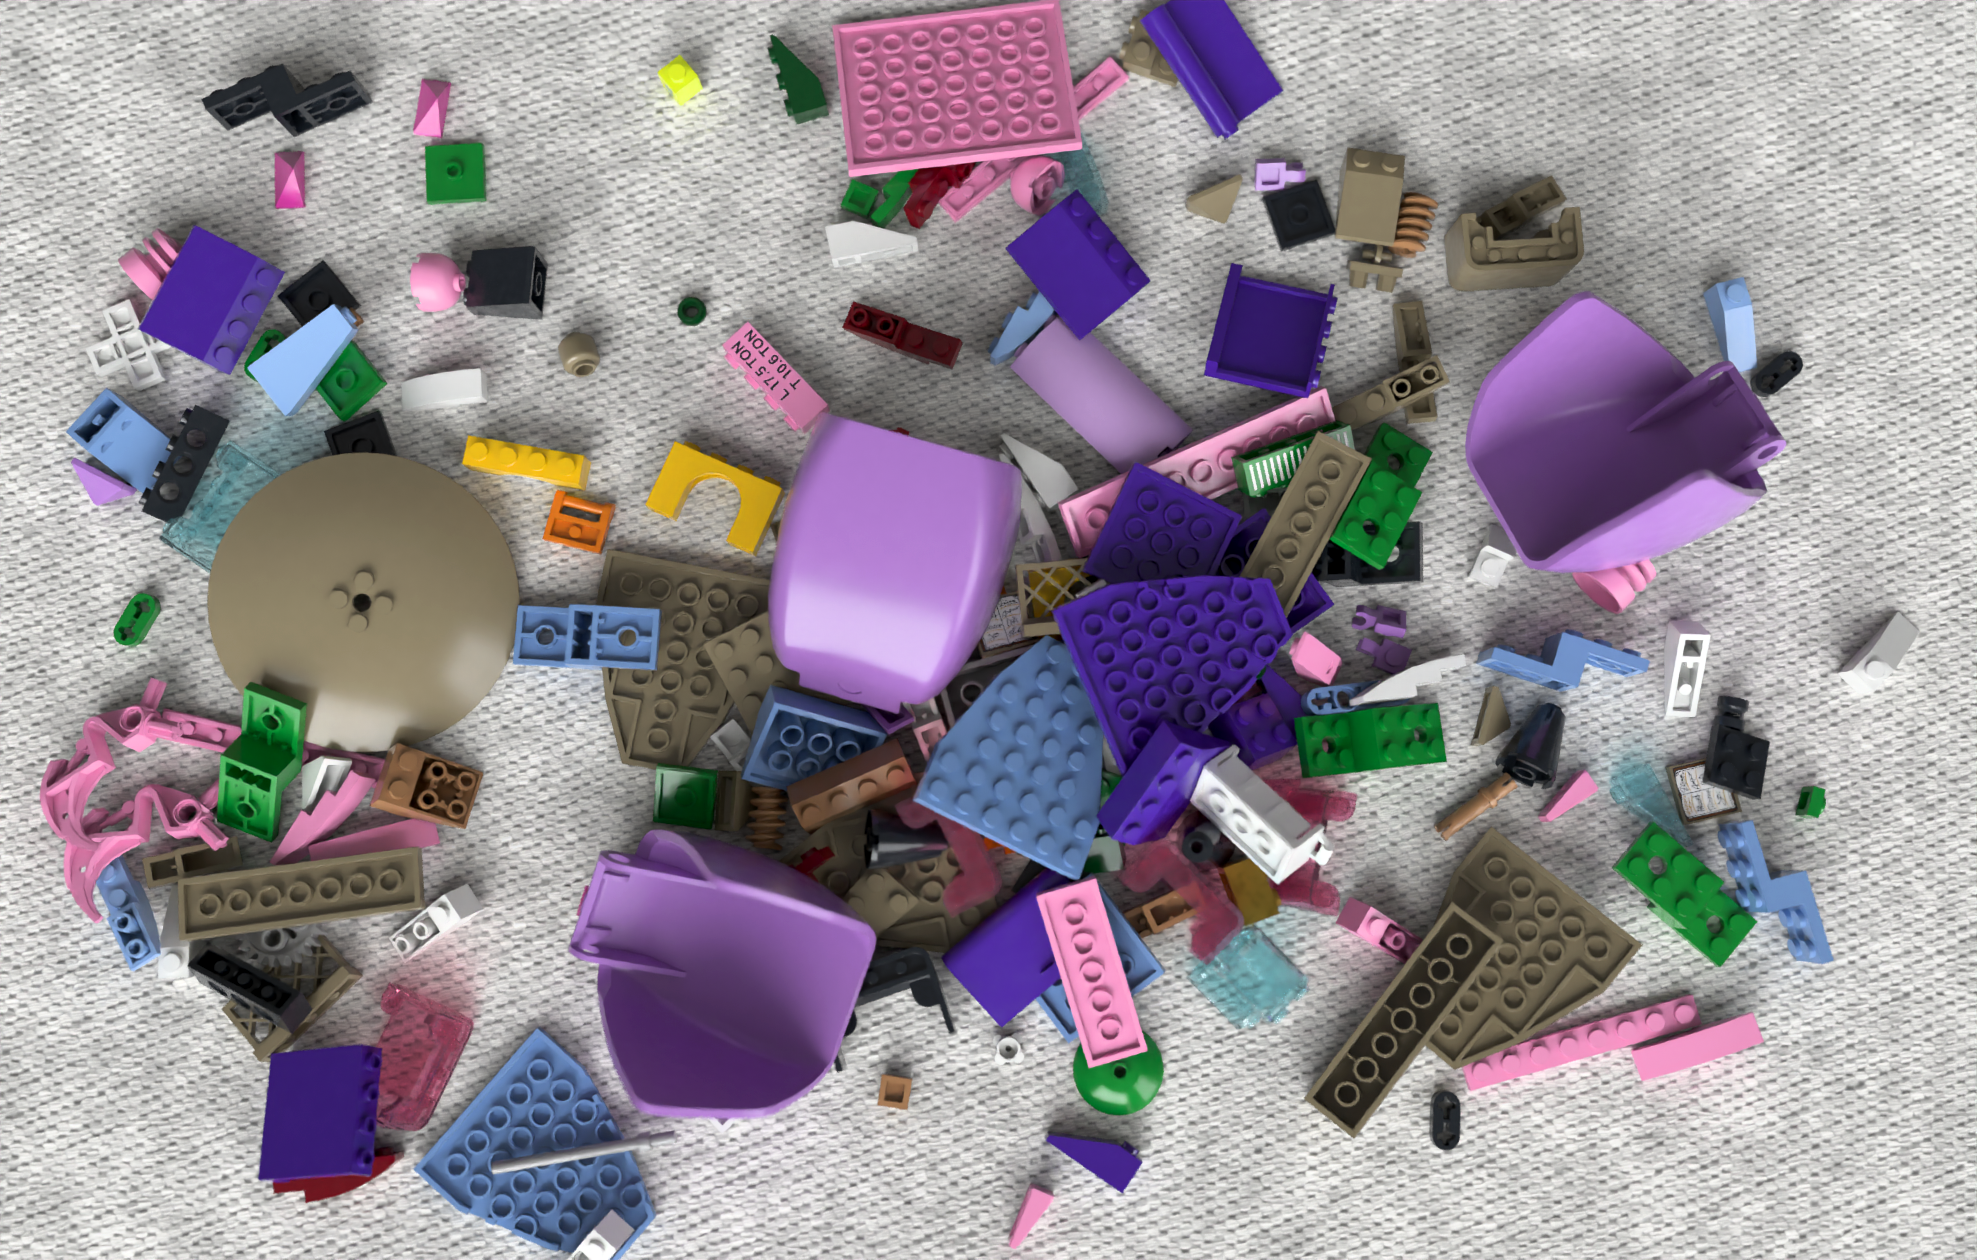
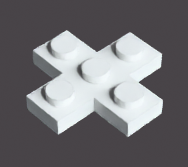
M128 299L103 310L102 312L113 337L86 348L96 375L103 377L125 367L134 389L138 391L165 381L166 377L156 354L171 346L137 329L142 319L135 303Z

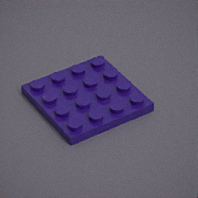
M1134 462L1082 571L1099 580L1104 579L1107 584L1197 575L1214 576L1242 516L1142 464Z

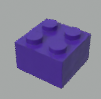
M1268 693L1232 705L1225 713L1219 714L1207 725L1214 737L1228 741L1232 746L1236 745L1240 749L1237 757L1251 770L1280 760L1298 745Z

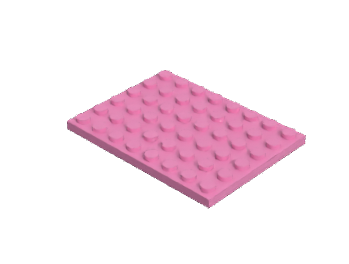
M1043 0L832 25L850 177L1082 149V138L1059 0Z

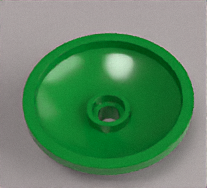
M1143 1030L1142 1033L1148 1051L1092 1068L1088 1067L1082 1044L1080 1043L1073 1061L1074 1081L1083 1099L1096 1110L1116 1116L1132 1114L1146 1107L1158 1093L1164 1074L1163 1060L1156 1043ZM1117 1066L1125 1068V1074L1121 1077L1114 1075V1070Z

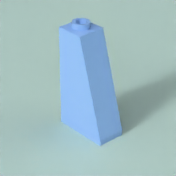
M333 304L248 366L247 369L285 416H293L298 413L359 331L354 324L357 319L346 306L342 308L339 305Z

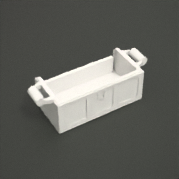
M1236 745L1231 746L1204 765L1190 802L1274 882L1279 884L1306 863L1310 857L1320 865L1327 863L1334 850V844L1328 841L1324 835L1323 830L1325 827L1319 823L1297 840L1298 837L1311 828V825L1237 757L1240 749ZM1318 841H1320L1322 846L1317 853L1314 849Z

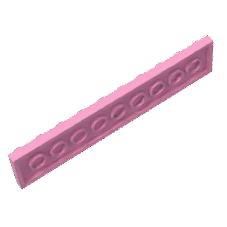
M1322 386L1310 391L1309 398L1297 396L1143 464V466L1212 500L1238 488L1231 457L1336 421L1327 389ZM1129 471L1057 502L1076 556L1079 558L1090 554Z

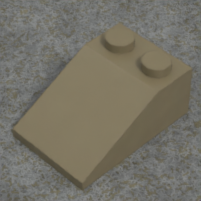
M1347 147L1339 175L1335 228L1336 239L1393 247L1404 180L1405 156Z

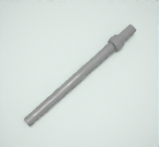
M675 1130L652 1134L651 1131L638 1133L637 1137L494 1161L491 1163V1170L493 1174L637 1149H639V1152L653 1150L654 1146L677 1143V1135Z

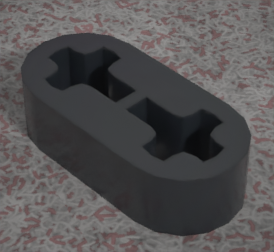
M1786 351L1774 358L1751 379L1750 384L1753 393L1759 397H1769L1779 391L1801 372L1803 361L1800 355L1796 352ZM1790 360L1792 362L1790 369L1781 373L1779 369L1786 361ZM1772 375L1775 379L1769 384V387L1762 388L1763 380Z
M1440 1090L1434 1093L1431 1098L1429 1128L1432 1143L1445 1151L1452 1150L1459 1143L1461 1111L1460 1100L1455 1094L1447 1090ZM1445 1096H1447L1448 1101L1453 1102V1106L1447 1108L1446 1118H1444L1443 1109L1438 1107V1102H1443ZM1443 1122L1446 1123V1130L1452 1134V1138L1446 1139V1144H1443V1141L1437 1138V1134L1443 1132Z

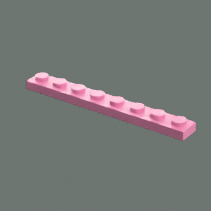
M1687 994L1523 1041L1463 1066L1462 1070L1468 1090L1472 1091L1698 1026L1702 1023L1693 995Z

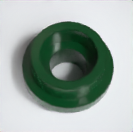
M688 297L680 302L677 314L683 324L697 326L705 320L707 309L700 299ZM690 308L697 309V314L693 317L687 315V311Z

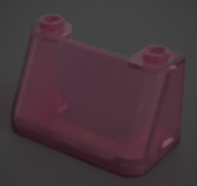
M1302 787L1288 790L1283 800L1311 825V828L1298 837L1297 840L1319 823L1325 827L1323 833L1326 836L1328 820L1335 822L1348 820L1354 813L1357 794ZM1318 841L1314 849L1317 853L1322 846L1320 841ZM1311 857L1279 884L1271 878L1269 879L1270 888L1277 890L1282 904L1280 906L1338 916L1340 894L1332 884L1318 881L1321 865Z
M389 983L381 998V1009L391 1015L376 1046L382 1048L376 1122L383 1129L419 1131L428 1124L472 1034L473 1021L467 1016L400 984Z

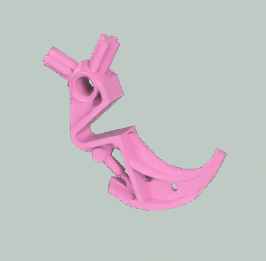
M151 678L139 705L133 704L128 708L103 713L87 719L83 725V735L85 738L77 741V751L71 760L57 759L49 762L41 782L40 802L48 824L59 838L82 849L100 853L102 844L94 842L86 835L82 819L89 795L99 780L116 768L105 739L106 731L123 745L138 752L155 743L157 736L176 740L177 736H182L183 730L180 729L182 723L163 719L160 715L161 713L156 711L167 683ZM90 755L88 757V762L78 767L85 758V756Z
M219 778L198 798L162 785H147L138 791L135 800L126 801L122 805V809L109 816V812L105 808L92 809L82 819L86 835L94 842L102 844L100 853L82 849L67 842L64 852V877L67 888L71 891L76 903L90 919L98 924L104 918L97 910L93 901L94 887L104 868L115 858L141 843L149 842L153 802L156 805L166 832L179 840L200 836L214 851H217L220 847L223 849L227 845L225 842L229 838L213 823L214 813L211 811L218 804ZM196 811L194 818L188 820L191 813ZM126 817L132 820L125 831L102 833L103 829L117 824ZM86 866V870L81 872V869Z

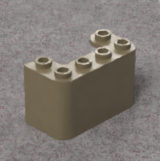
M1580 207L1564 208L1561 211L1559 221L1551 223L1548 229L1537 232L1533 239L1494 241L1492 226L1485 228L1479 225L1476 221V213L1461 214L1444 236L1448 281L1453 289L1462 292L1554 286L1584 256Z

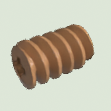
M1406 192L1403 194L1404 199L1400 203L1401 209L1398 213L1393 247L1388 246V250L1402 257L1415 258L1417 256L1416 252H1424L1426 250V246L1419 241H1428L1429 235L1422 231L1431 230L1432 224L1425 220H1433L1435 218V213L1430 210L1437 209L1439 204L1426 195Z
M753 787L751 791L759 795V798L750 800V804L758 807V810L748 813L750 817L756 819V822L747 824V828L755 831V834L748 835L745 839L753 843V846L750 847L782 850L783 846L776 843L775 840L784 838V834L777 831L776 828L786 825V822L780 820L778 816L787 814V810L780 807L779 804L788 802L789 798L781 795V792L785 791L782 789Z

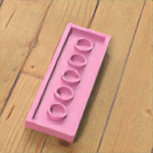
M1095 875L1036 893L1088 1067L1092 1068L1148 1051Z

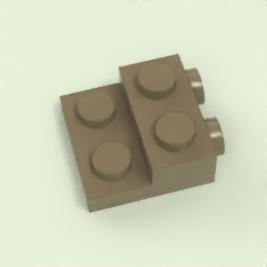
M1141 9L1139 17L1133 15L1128 33L1133 34L1130 43L1124 41L1119 55V59L1123 60L1122 69L1176 87L1177 77L1140 23V20L1150 12Z

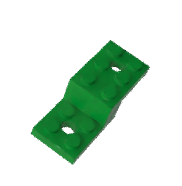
M1383 422L1380 424L1364 453L1365 456L1372 460L1329 540L1379 570L1384 568L1423 493L1416 489L1415 486L1433 452L1387 423ZM1389 456H1394L1398 459L1400 465L1398 470L1392 469L1389 466ZM1364 521H1370L1374 524L1375 534L1373 536L1368 535L1364 531Z
M250 682L244 688L241 735L220 755L217 822L271 843L277 838L279 834L282 791L301 772L307 703ZM272 716L277 719L278 723L273 721Z
M1438 703L1372 708L1350 713L1294 718L1302 779L1447 762ZM1415 729H1416V730L1418 731V733H1419V740H1418V741L1415 739V736H1414V730H1415ZM1323 739H1325L1328 744L1327 752H1325L1322 747Z
M1649 822L1611 867L1651 901L1647 906L1649 910L1716 967H1721L1758 922L1720 890L1721 886L1725 883L1655 822ZM1654 856L1659 857L1663 863L1662 870L1657 874L1653 873L1649 868V862ZM1711 916L1718 917L1721 922V927L1716 933L1710 932L1707 928V920Z

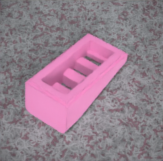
M1585 769L1574 773L1538 816L1540 821L1551 822L1597 792L1599 788Z
M1033 1183L1029 1185L1008 1237L1009 1247L1016 1249L1052 1203L1055 1197L1054 1192Z

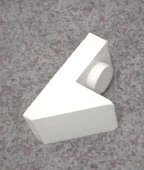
M1490 524L1468 575L1469 578L1493 589L1498 587L1508 561L1512 560L1516 555V549L1504 529Z

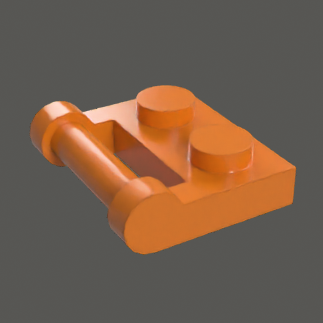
M557 490L542 539L602 555L616 505L609 502L601 504L569 496L567 492ZM569 507L601 515L599 523L562 514L563 508Z

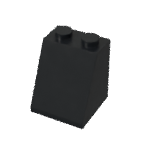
M535 246L472 250L471 260H468L466 265L469 284L468 288H465L463 292L464 305L473 315L542 320L548 263Z

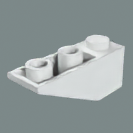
M1005 433L1000 436L1002 445L999 446L1001 453L1005 454L1009 460L1012 459L1018 469H1020L1021 476L1034 491L1033 495L1041 509L1045 508L1050 513L1059 507L1057 502L1078 494V487L1062 464Z
M466 884L441 896L389 939L404 963H406L462 926L484 908L469 885Z
M611 1210L568 1260H609L635 1230Z

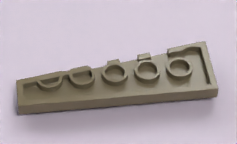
M885 868L877 870L867 869L842 898L845 903L858 912L869 924L876 938L920 901L916 895Z

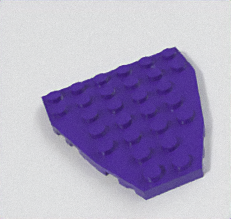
M1197 575L1107 584L1051 610L1122 778L1163 720L1203 733L1209 728L1207 725L1219 714L1225 713L1252 687L1257 680L1256 676L1266 664L1272 662L1276 657L1278 649L1284 646L1293 635L1271 579Z

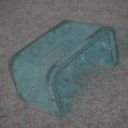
M231 440L227 445L222 446L216 454L217 467L223 473L212 481L208 494L194 506L190 519L185 517L170 519L164 525L163 533L159 537V540L208 573H211L212 563L218 546L228 526L240 509L259 490L283 474Z
M1255 924L1227 934L1186 977L1237 1030L1245 1026L1251 1029L1261 1018L1266 1024L1279 1023L1288 1014L1289 1010L1286 1007L1293 999L1296 1001L1300 1000L1310 989L1307 985L1310 979Z

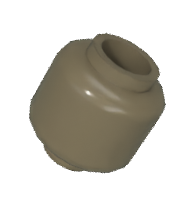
M572 332L566 335L559 343V356L564 370L569 374L585 377L592 374L598 367L600 355L595 340L590 335Z

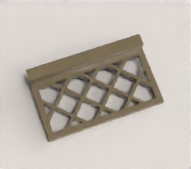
M1087 558L1015 565L1021 618V638L1061 634L1054 616H1045L1050 610L1054 609L1053 606L1063 594L1070 600L1076 599L1066 591L1076 578L1087 586L1092 585L1080 575ZM1081 565L1077 571L1071 567ZM1058 567H1065L1073 574V577L1064 588L1050 577ZM1052 568V569L1048 572V574H1046L1045 572H1043V571L1041 570V569ZM1035 570L1044 577L1034 591L1024 584L1023 571ZM1046 581H1049L1060 591L1051 604L1037 594ZM1025 590L1031 594L1027 600L1025 598ZM1035 597L1047 609L1040 617L1028 618L1026 606Z
M325 935L317 937L322 945L320 947L317 946L316 953H313L312 956L302 954V962H295L294 975H281V964L279 967H270L267 964L262 969L267 974L274 970V975L271 976L280 981L281 979H294L293 988L299 991L301 979H314L313 992L308 997H305L313 1010L293 1034L279 1026L276 1027L275 1024L266 1019L257 1018V1014L251 1011L249 1018H241L233 1010L238 1004L231 1000L222 1008V1011L255 1049L253 1054L259 1062H270L272 1053L285 1052L363 977L355 967L350 966ZM303 957H316L314 975H301ZM323 957H332L339 965L330 975H322ZM256 1022H269L268 1035L260 1042L255 1036Z

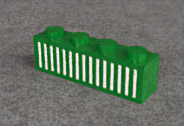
M1336 420L1231 457L1238 490L1252 498L1266 495L1268 490L1273 488L1288 487L1318 431L1355 450L1351 426Z

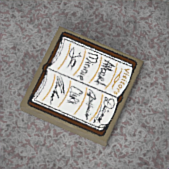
M1018 591L1000 595L987 630L977 645L981 659L1030 646L1039 640L1038 636L1021 638ZM1026 606L1027 617L1032 618L1028 606Z
M1706 758L1665 767L1681 825L1693 824L1742 812L1737 794L1702 783Z

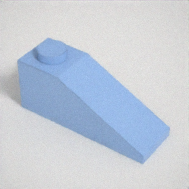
M1744 277L1717 283L1704 292L1703 295L1724 361L1733 362L1739 372L1757 368L1753 309Z

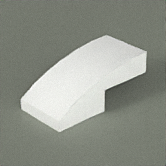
M732 716L710 738L727 757L735 770L742 771L751 739Z

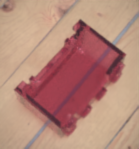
M915 795L895 805L901 819L909 827L919 828L937 819L963 870L962 873L953 877L954 881L948 884L943 892L944 904L951 918L993 897L999 892L1002 885L1001 870L982 834L913 801Z
M1158 839L1147 842L1125 864V868L1119 870L1114 875L1124 887L1128 886L1135 892H1146L1159 880L1170 890L1174 889L1197 912L1195 915L1199 919L1188 929L1192 934L1189 952L1205 965H1208L1243 928L1244 918L1240 910L1168 840Z

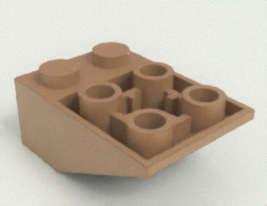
M397 743L388 750L369 806L398 816L466 829L483 772Z

